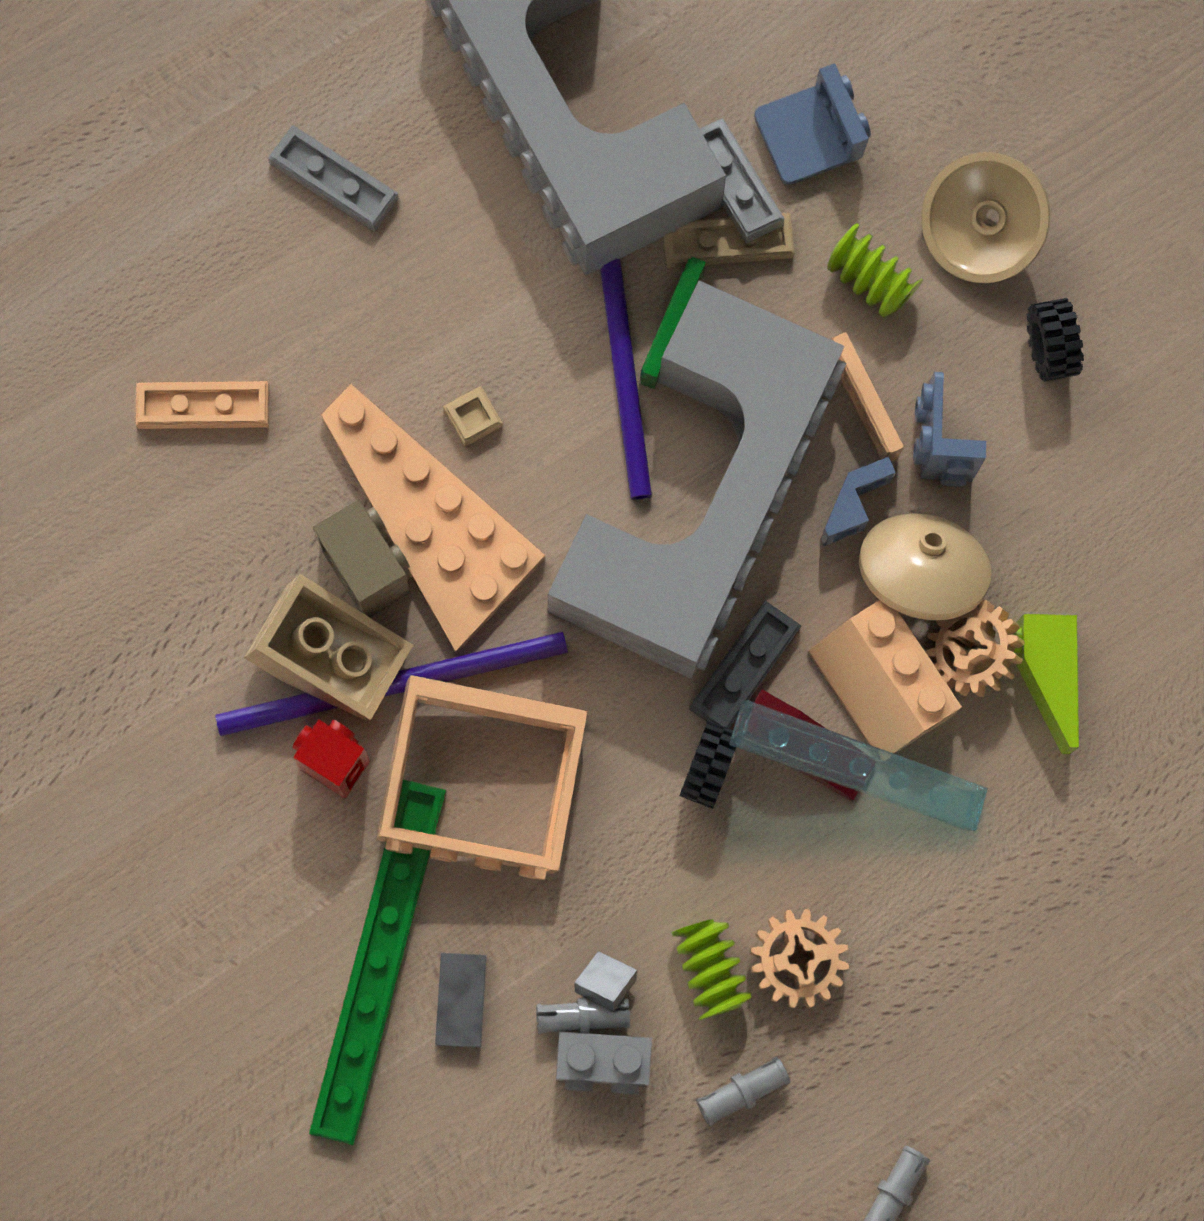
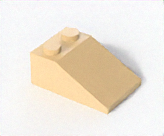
M299 574L287 584L244 658L280 681L357 717L370 721L411 651L413 644L302 574Z

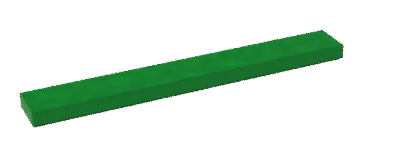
M403 779L394 827L435 835L446 790ZM384 847L309 1131L310 1135L355 1145L426 873L430 850L413 847L412 854H404L386 850Z

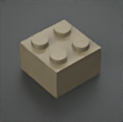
M358 499L313 526L320 549L360 612L371 617L410 594L407 581L412 577L408 569L410 565L397 544L389 548L386 543L389 541L385 532L387 530L386 526L374 507L366 511Z

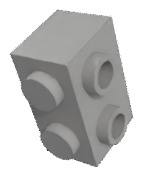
M559 1032L556 1081H565V1090L592 1091L593 1083L611 1084V1093L638 1094L639 1086L647 1087L649 1085L652 1038Z

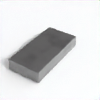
M441 953L435 1045L481 1048L486 955Z

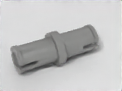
M577 998L576 1003L536 1004L538 1034H543L547 1032L578 1030L579 1033L589 1034L590 1029L629 1028L630 1010H627L629 1002L627 998H623L614 1011L595 1002H587V998Z
M775 1057L770 1062L744 1076L740 1073L730 1078L731 1083L703 1098L700 1097L696 1102L705 1121L709 1126H712L715 1122L743 1107L747 1110L756 1106V1100L791 1082L784 1065Z
M904 1146L903 1152L886 1181L881 1180L877 1189L880 1193L864 1221H896L903 1207L910 1206L913 1200L910 1194L924 1169L929 1165L930 1159L909 1146Z

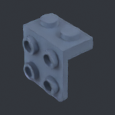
M835 63L819 69L815 86L762 105L755 111L754 119L780 179L786 185H792L863 158L869 137H871L870 126L863 113L857 114L852 102L854 92L850 80L846 75H840Z
M934 372L929 383H923L921 397L917 396L915 423H922L920 438H916L914 442L913 463L920 465V479L940 480L941 485L949 487L964 486L967 482L973 481L986 459V441L942 438L944 373Z

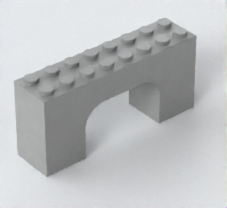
M425 0L433 17L441 16L447 27L443 29V32L451 50L454 53L460 50L466 61L463 64V69L472 87L479 85L486 97L482 99V102L490 120L493 123L499 120L505 131L502 134V139L512 158L519 156L526 168L522 170V175L532 194L539 192L545 203L542 206V211L549 226L553 230L559 228L566 241L562 242V247L569 262L573 266L579 264L585 276L602 268L612 260L621 259L663 238L666 234L673 233L676 229L722 208L726 174L685 103L627 131L614 134L599 133L586 128L576 120L569 110L531 41L548 24L598 0Z
M699 280L662 356L658 383L723 413L736 431L738 448L701 525L692 535L682 541L664 545L649 543L586 514L548 592L547 612L691 679L696 668L705 671L718 641V638L712 635L715 628L721 631L724 630L737 600L736 597L731 596L733 589L742 592L756 559L749 556L751 550L760 553L774 521L768 514L770 511L778 514L792 482V479L786 477V475L790 473L796 476L811 441L804 437L805 435L814 437L829 402L822 398L824 396L831 400L840 382L841 375L847 364L840 360L844 346Z

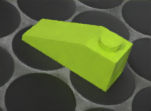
M1023 614L1016 622L1020 628L1013 634L1024 640L1023 646L1014 649V653L1023 659L1022 663L1016 664L1061 754H1071L1079 748L1077 615Z

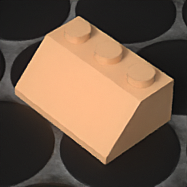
M881 600L847 620L808 650V654L880 762H883L944 723L962 708L898 611L887 606Z

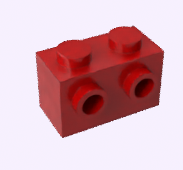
M318 719L313 728L306 725L292 746L297 751L293 758L299 769L344 799L347 798L370 763L365 748L358 744L359 741L354 738L356 734L336 720H332L330 725H327Z

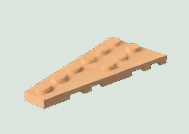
M350 384L321 414L322 420L361 485L368 501L375 508L386 526V532L393 545L397 544L410 565L408 569L413 580L416 582L431 612L448 638L455 654H457L545 560V554Z

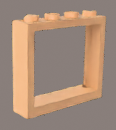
M411 675L406 682L376 840L386 842L385 849L393 852L412 854L413 847L430 850V858L456 863L457 857L461 856L475 859L474 867L501 871L502 865L520 868L518 874L520 876L545 880L546 873L554 874L559 871L587 711ZM418 702L564 732L542 856L394 827Z

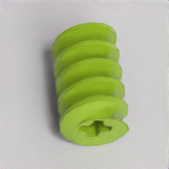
M856 223L834 247L827 264V270L833 273L843 268L840 281L846 284L856 279L853 292L860 295L869 290L866 303L869 306H873L883 301L879 314L882 317H886L899 310L918 290L924 279L921 278L909 284L908 279L912 269L908 267L896 273L894 270L899 258L894 256L885 262L881 259L886 247L881 245L871 251L869 245L873 236L869 233L858 240L855 236L860 224Z
M714 919L694 923L671 932L674 937H686V940L676 948L677 953L692 955L682 965L683 971L698 973L688 982V988L703 990V993L693 1000L694 1006L709 1008L707 1012L699 1017V1020L740 1008L752 998L750 992L736 991V988L746 980L745 975L731 974L730 970L741 961L739 957H725L724 953L733 947L735 942L734 940L719 938V935L729 928V924L714 922Z

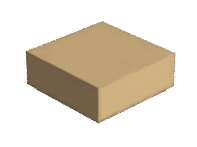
M482 386L443 406L446 416L464 447L503 427L500 417Z

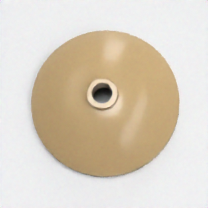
M994 152L969 154L947 165L931 183L924 198L921 215L924 239L935 260L954 276L976 283L1003 281L1025 270L1041 252L1048 237L1051 220L1048 196L1036 174L1021 161L1011 156ZM992 209L997 211L999 215V220L994 226L989 225L986 220L987 213Z
M902 514L881 521L866 535L859 555L860 572L870 591L892 609L919 619L946 620L972 611L984 599L991 582L990 560L979 541L958 524L930 514Z

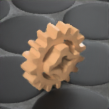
M982 600L979 608L976 607L962 616L948 619L947 621L935 620L941 629L939 633H928L927 637L936 644L935 648L925 652L929 658L937 661L934 663V666L950 690L955 687L957 693L967 696L970 689H972L974 694L984 697L985 686L989 685L998 692L1001 690L999 679L1002 676L1011 680L1015 677L1009 667L1011 663H1022L1023 659L1014 653V649L1023 646L1024 640L1013 635L1020 627L1014 620H1007L1009 613L1000 606L994 609L993 604L987 600ZM993 625L999 633L1000 644H997L994 639L996 631L993 629ZM981 644L982 646H984V647L987 648V649H986V650H985V649H981V648H978V650L971 649V650L968 652V651L965 650L963 647H968V648H971L972 646H973V647H979V645ZM950 652H952L955 657L953 666L950 660Z
M791 909L784 912V923L781 924L774 917L768 920L769 927L772 930L770 934L762 930L756 933L755 936L763 945L762 947H752L749 954L760 958V963L752 966L750 970L751 973H762L764 979L757 986L759 990L766 989L769 986L774 989L771 1001L774 1003L784 995L788 997V1008L794 1009L798 999L803 998L807 1008H812L815 1003L814 995L818 994L821 999L827 1001L831 998L827 986L831 985L840 988L844 983L836 976V972L849 969L848 963L839 960V955L848 950V945H836L834 939L840 934L841 930L835 928L828 932L824 928L828 918L825 915L815 923L810 921L811 914L809 909H805L802 912L800 919H795ZM801 929L814 933L824 944L815 945L807 940ZM781 933H784L785 946L780 954L769 957L774 940ZM795 945L799 948L801 954H809L810 961L804 964V972L800 971L797 964H789L788 957L794 954ZM829 961L828 970L824 978L815 986V969L820 963ZM782 972L792 978L797 989L782 984L774 974Z

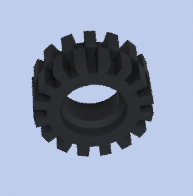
M1067 298L1031 304L1028 307L1029 313L1027 314V321L1029 323L1027 325V333L1030 335L1028 342L1029 347H1032L1031 356L1032 360L1036 362L1035 369L1039 373L1040 379L1046 382L1080 375V371L1083 370L1081 361H1084V354L1081 351L1083 341L1079 336L1081 329L1080 325L1076 323L1077 315L1075 311L1073 312L1072 303Z
M709 720L707 721L680 792V797L712 809L714 808L741 737L740 732Z

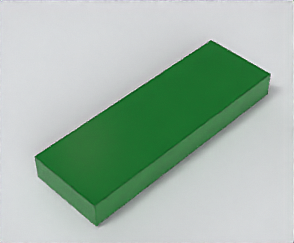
M693 256L691 259H688L642 366L640 374L641 385L655 390L659 380L662 356L698 281H701L703 278L705 261Z

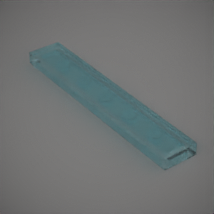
M748 700L741 703L729 744L968 831H976L988 790L984 786Z

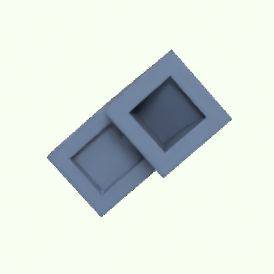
M889 457L848 472L820 538L823 546L865 530L869 519L859 496L891 483L896 472Z

